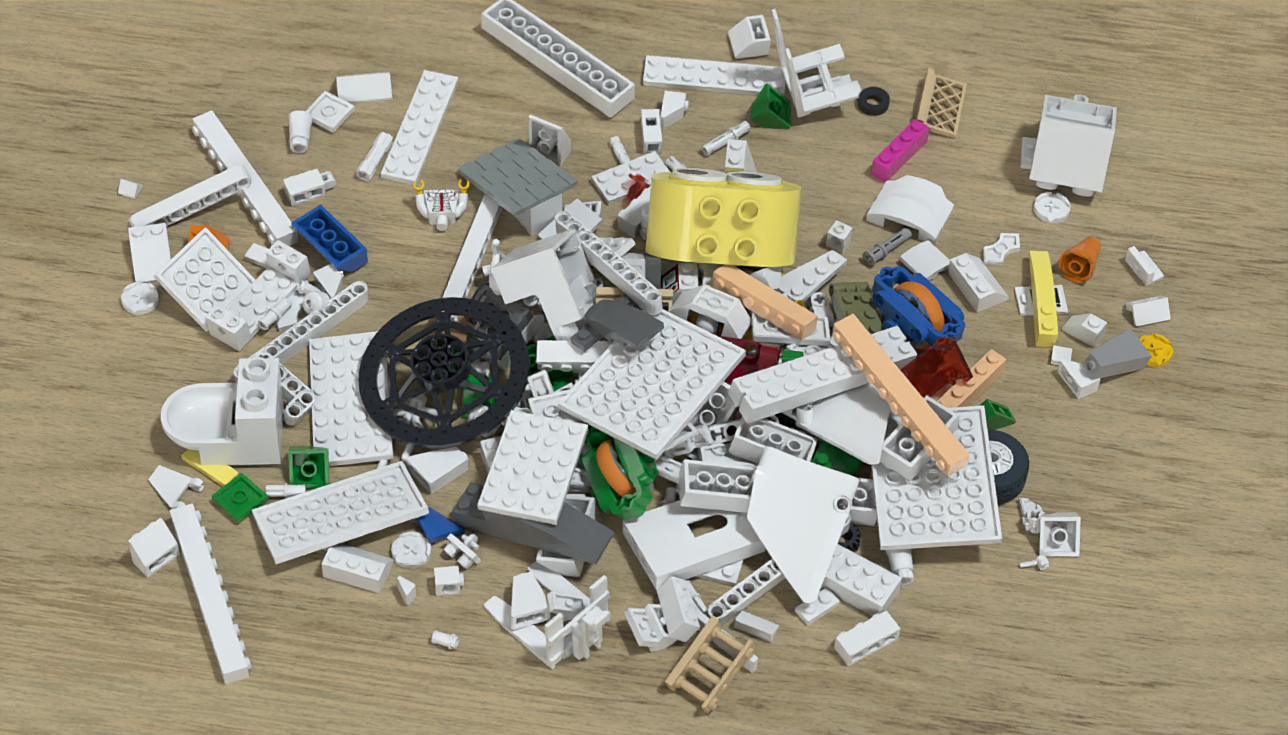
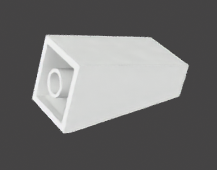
M728 139L725 163L726 174L730 172L757 173L747 141Z

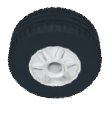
M988 430L997 503L999 505L1015 499L1023 490L1029 471V456L1024 446L1010 434L997 430Z

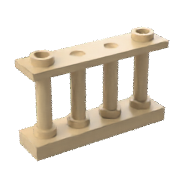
M715 616L710 618L665 680L667 687L673 692L677 688L682 687L703 701L702 708L707 714L717 707L719 698L746 660H750L753 657L756 648L751 639L743 645L723 632L721 622ZM713 638H719L740 652L733 662L710 648ZM706 654L728 668L722 678H719L698 664V659L701 655ZM690 671H695L716 685L710 695H707L686 681L685 677Z

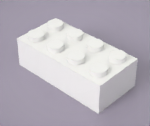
M926 395L924 400L953 434L958 429L959 415ZM901 423L884 441L880 462L911 481L932 456L930 457L926 453L921 442L915 440L912 431Z
M837 544L821 589L827 587L836 597L873 616L877 613L881 614L888 609L900 591L902 578Z

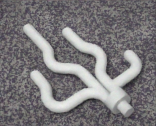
M426 392L410 400L409 406L435 416L438 415L436 409L424 407L427 401ZM400 409L392 412L395 416H404L403 422L409 424L412 418L413 426L423 428L419 420L420 417ZM406 444L401 457L403 462H406V458L411 455L414 446ZM380 460L376 469L386 466L388 460Z

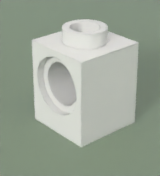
M836 220L828 231L826 247L842 254L851 242L853 228Z
M458 566L434 568L436 596L461 594L460 586L464 585L463 573L459 574Z

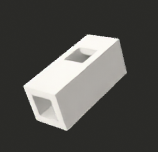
M642 109L641 130L644 154L654 151L662 153L659 109Z

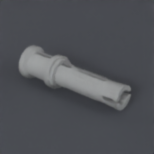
M903 228V230L885 242L877 243L873 249L865 251L863 259L866 264L874 266L879 259L886 258L888 252L911 238V231L908 228Z

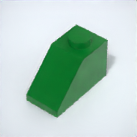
M986 399L978 405L985 408L987 430H996L1016 423L1007 406L990 399Z

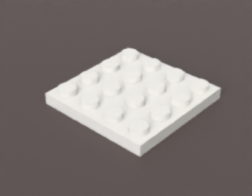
M206 227L153 276L206 332L209 329L205 316L217 304L228 310L255 281L250 273Z

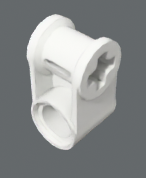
M821 292L814 293L811 296L809 311L817 316L828 317L829 327H834V316L827 296Z

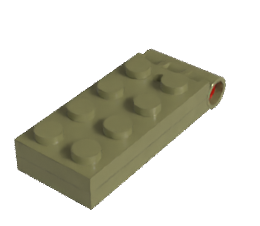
M868 282L830 283L829 295L832 299L838 321L854 314L870 334L883 331Z

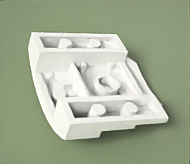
M906 175L895 181L885 182L881 192L867 213L866 221L884 227L887 219L918 229V240L923 242L929 240L935 245L954 208V204L946 199L942 187L925 179Z

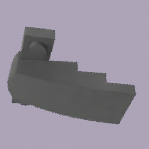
M624 293L616 301L603 299L592 305L585 313L587 324L570 339L573 345L584 352L602 337H605L611 343L616 341L623 347L629 345L635 350H639L664 329V323L637 309L639 306Z

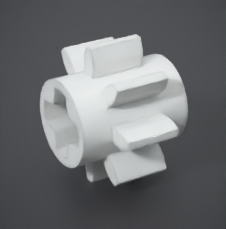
M1038 509L1027 511V517L1022 518L1026 531L1034 534L1040 533V516L1045 515V512H1041Z

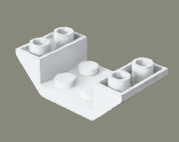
M701 285L682 292L669 310L670 313L684 320H687L690 314L695 311L717 322H722L725 325L721 336L742 339L751 325V318L740 299L707 285Z

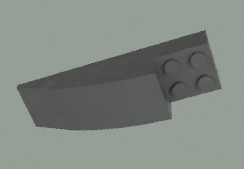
M470 482L452 510L456 523L465 529L593 564L598 563L614 536V531L565 502L557 525L479 510L478 502L484 485Z

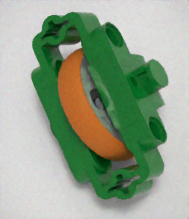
M591 426L584 441L588 451L581 456V459L592 485L590 488L592 496L598 501L601 509L607 515L613 513L624 520H629L633 516H642L646 506L653 499V481H655L659 474L655 464L656 459Z

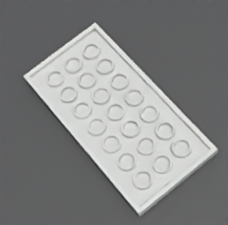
M378 331L309 340L311 390L316 395V401L312 407L313 446L328 448L329 466L394 459L392 437L383 432L372 421L363 405L359 392L358 378L361 360L367 346ZM387 357L382 358L378 372V390L382 400L390 397Z
M399 461L252 509V514L275 564L429 514V511L403 461Z

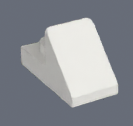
M550 591L547 594L550 612L561 613L563 621L572 620L587 607L586 596L558 591Z

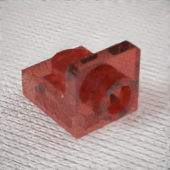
M631 173L628 175V177L636 181L628 190L627 198L631 201L637 199L643 190L650 186L645 182L646 178L638 173L636 175Z

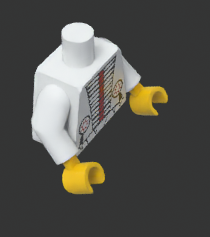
M462 179L459 180L458 185L461 193H459V190H424V193H422L424 188L423 180H421L422 187L420 188L415 186L414 181L413 189L417 191L415 197L418 211L424 218H428L429 224L437 225L438 230H446L448 224L456 223V218L460 217L467 208L468 193L466 191L470 188L468 180L465 187L461 186Z

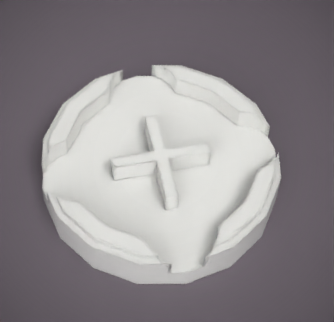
M1052 192L1040 194L1034 203V213L1039 219L1047 223H1060L1068 218L1071 206L1065 196L1060 193L1051 194Z
M137 281L124 288L121 295V303L127 312L134 315H143L156 308L159 303V293L153 284Z
M406 532L399 535V538L393 541L391 547L394 561L397 565L407 569L419 568L426 564L432 552L428 538L426 539L419 532Z

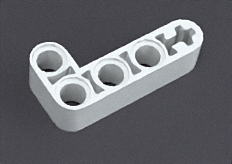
M264 351L256 355V357L274 358L271 354ZM279 362L283 398L289 402L283 414V421L287 425L294 426L312 410L316 401V395ZM287 387H293L295 391L289 390ZM302 400H308L310 403H304ZM289 412H294L297 416H293Z

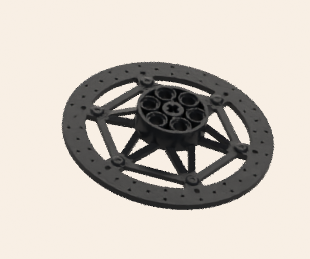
M460 297L438 298L409 307L391 318L370 341L364 352L359 369L358 383L361 400L372 421L383 432L400 442L423 448H446L461 445L489 433L510 415L511 410L515 409L528 382L530 369L529 353L526 342L517 325L494 306L475 299ZM455 315L477 319L493 328L495 332L489 335L450 320V317ZM436 317V322L397 346L392 344L397 337L410 327ZM450 328L482 339V341L463 343L459 338L451 335ZM436 330L434 335L426 337L425 339L420 341L414 349H406L410 345L414 344L415 342L419 341L423 337L427 336L428 334ZM503 343L507 345L511 362L506 386L499 385L498 346ZM481 347L473 354H468L467 349ZM490 350L492 356V382H489L471 365V363ZM406 355H411L410 359H408V358H406V357H404V356H406ZM383 357L390 359V397L385 400L381 399L378 390V372ZM397 361L410 367L413 372L398 393H396ZM472 374L484 386L466 382V380ZM416 381L419 387L405 394L412 383ZM459 387L484 394L451 414L455 390ZM428 391L432 395L438 415L435 416L404 403ZM448 393L445 412L443 413L438 394ZM491 398L497 399L479 417L465 424L452 427V422ZM397 408L436 423L437 429H425L410 425L397 418L392 412Z

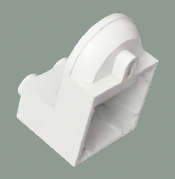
M1045 95L1030 179L1036 180L1038 187L1048 190L1057 189L1058 184L1072 187V192L1080 196H1092L1094 191L1102 192L1115 133L1117 107L1089 103V98L1084 95H1075L1074 100Z
M575 228L515 248L491 268L492 273L489 276L490 286L497 296L502 295L505 304L532 295H536L540 301L537 304L542 305L557 341H571L570 338L587 324L585 313L595 304V291L598 284Z
M254 357L239 359L238 383H198L175 391L167 398L161 409V423L164 432L177 445L199 451L201 465L281 464L284 401L279 358Z

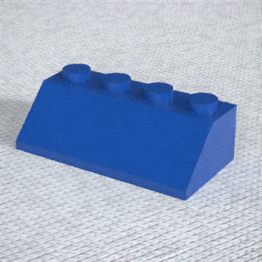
M321 204L291 222V225L337 270L354 272L368 263L367 248Z

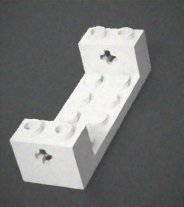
M279 240L266 252L269 267L228 310L217 304L205 316L210 335L239 352L261 329L258 325V320L268 313V309L274 307L282 298L288 299L296 291L299 281H304L311 275L307 256Z

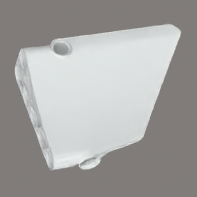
M867 383L781 412L796 420L798 427L807 430L865 463L879 464L891 408L886 399L880 397L874 385Z
M765 446L758 466L755 467L750 482L753 484L747 520L800 599L806 604L811 603L817 599L860 480L854 476ZM837 501L844 503V510H840L837 507Z

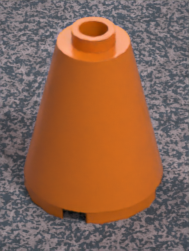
M1087 237L1062 253L1058 260V267L1065 273L1064 277L1075 283H1083L1093 276L1101 250L1100 241L1095 237Z

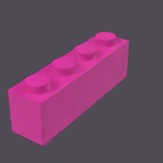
M914 119L873 160L871 175L884 183L888 181L928 141L930 127Z

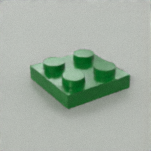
M240 473L212 495V500L238 524L252 514V509L261 507L269 500L268 495L243 473Z

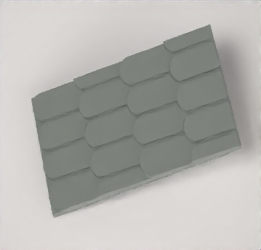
M522 139L511 140L507 145L497 147L491 153L481 155L476 160L467 162L457 169L459 175L515 216L531 237L540 233L555 219V215L562 211V193L578 185V181L567 171L544 157L534 147L531 148Z

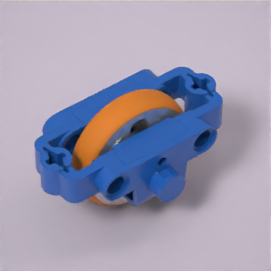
M901 266L893 268L883 267L880 270V274L875 276L872 287L873 302L884 313L883 330L898 326L907 338L905 342L909 341L913 348L919 350H926L932 347L937 350L956 347L957 342L962 339L966 325L963 321L964 314L953 301L921 273L911 275Z

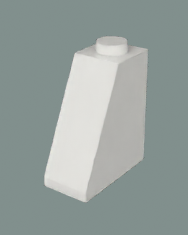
M456 446L412 455L406 458L407 470L430 494H433L468 471L469 458L465 452H461Z
M533 572L513 576L511 630L550 620L549 602Z

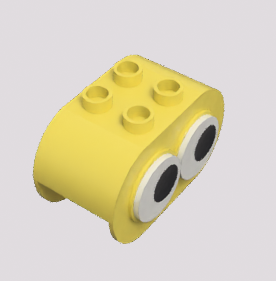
M677 168L673 169V172L655 173L651 175L645 251L656 257L684 262L759 267L792 265L795 263L802 187L795 183L783 181L779 176L756 172H730L726 174L708 169Z

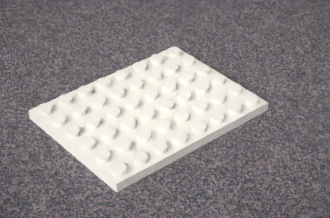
M664 309L657 315H651L664 323L663 330L639 350H635L629 345L623 347L614 341L558 403L559 409L656 460L746 356V350Z
M984 406L948 408L959 415L958 429L953 435L970 454L968 465L950 476L938 468L933 457L911 481L882 462L871 464L881 550L1002 543ZM890 411L884 441L902 423L899 415L893 411Z

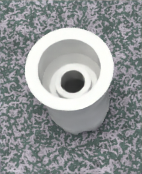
M293 111L288 115L290 148L296 153H304L308 149L313 116L306 111Z
M912 548L885 550L892 573L902 578L901 585H908L913 582Z

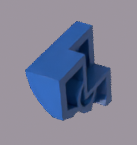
M428 507L429 514L414 518L430 543L448 537L450 534L455 537L465 534L463 527L431 507Z

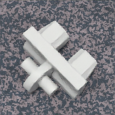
M452 534L447 537L450 542L446 545L444 551L452 558L459 551L463 552L464 554L457 562L466 570L474 562L478 565L482 561L471 550L472 548L478 550L480 547L476 544L478 537L475 534H471L469 537L464 534L461 537L464 543Z

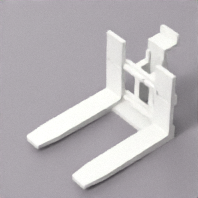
M772 9L780 66L783 69L798 118L809 115L810 112L830 106H839L840 103L859 98L861 88L857 80L851 81L849 74L831 78L826 64L845 59L841 45L837 44L792 58L789 48L785 49L776 10ZM818 67L820 74L801 80L798 79L797 73Z
M537 561L528 567V572L532 571L538 583L548 592L558 591L586 596L563 576L539 564ZM605 575L589 587L590 599L586 596L587 607L576 615L564 628L563 615L558 613L545 624V634L534 625L511 630V606L497 596H493L484 604V608L502 627L552 670L559 661L565 660L572 654L578 660L583 657L587 659L589 657V647L593 644L600 648L601 641H603L602 626L611 620L610 612L608 611L610 592L607 590V577Z

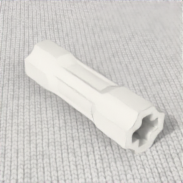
M384 132L378 134L371 150L356 170V176L360 180L367 182L372 178L379 162L393 144V137L390 134Z

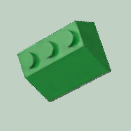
M822 439L812 463L855 476L862 460Z

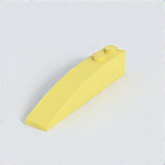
M1029 251L1035 345L1038 347H1053L1058 337V324L1048 251Z

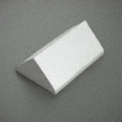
M389 71L336 76L338 98L350 104L392 100Z

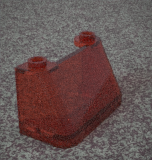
M948 337L939 338L935 344L900 369L923 399L926 395L931 397L948 383L955 385V380L963 379L967 382L973 377L956 340Z

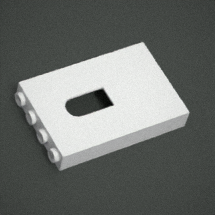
M679 500L644 512L640 517L633 516L629 520H623L622 533L656 590L670 576L686 580L765 552L764 545L747 520V513L680 506ZM713 515H722L727 519L728 523L724 528L698 537H694L687 525Z

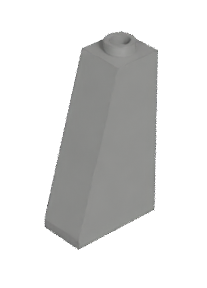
M1128 329L1090 352L1082 366L1092 379L1144 369L1152 356L1133 331Z

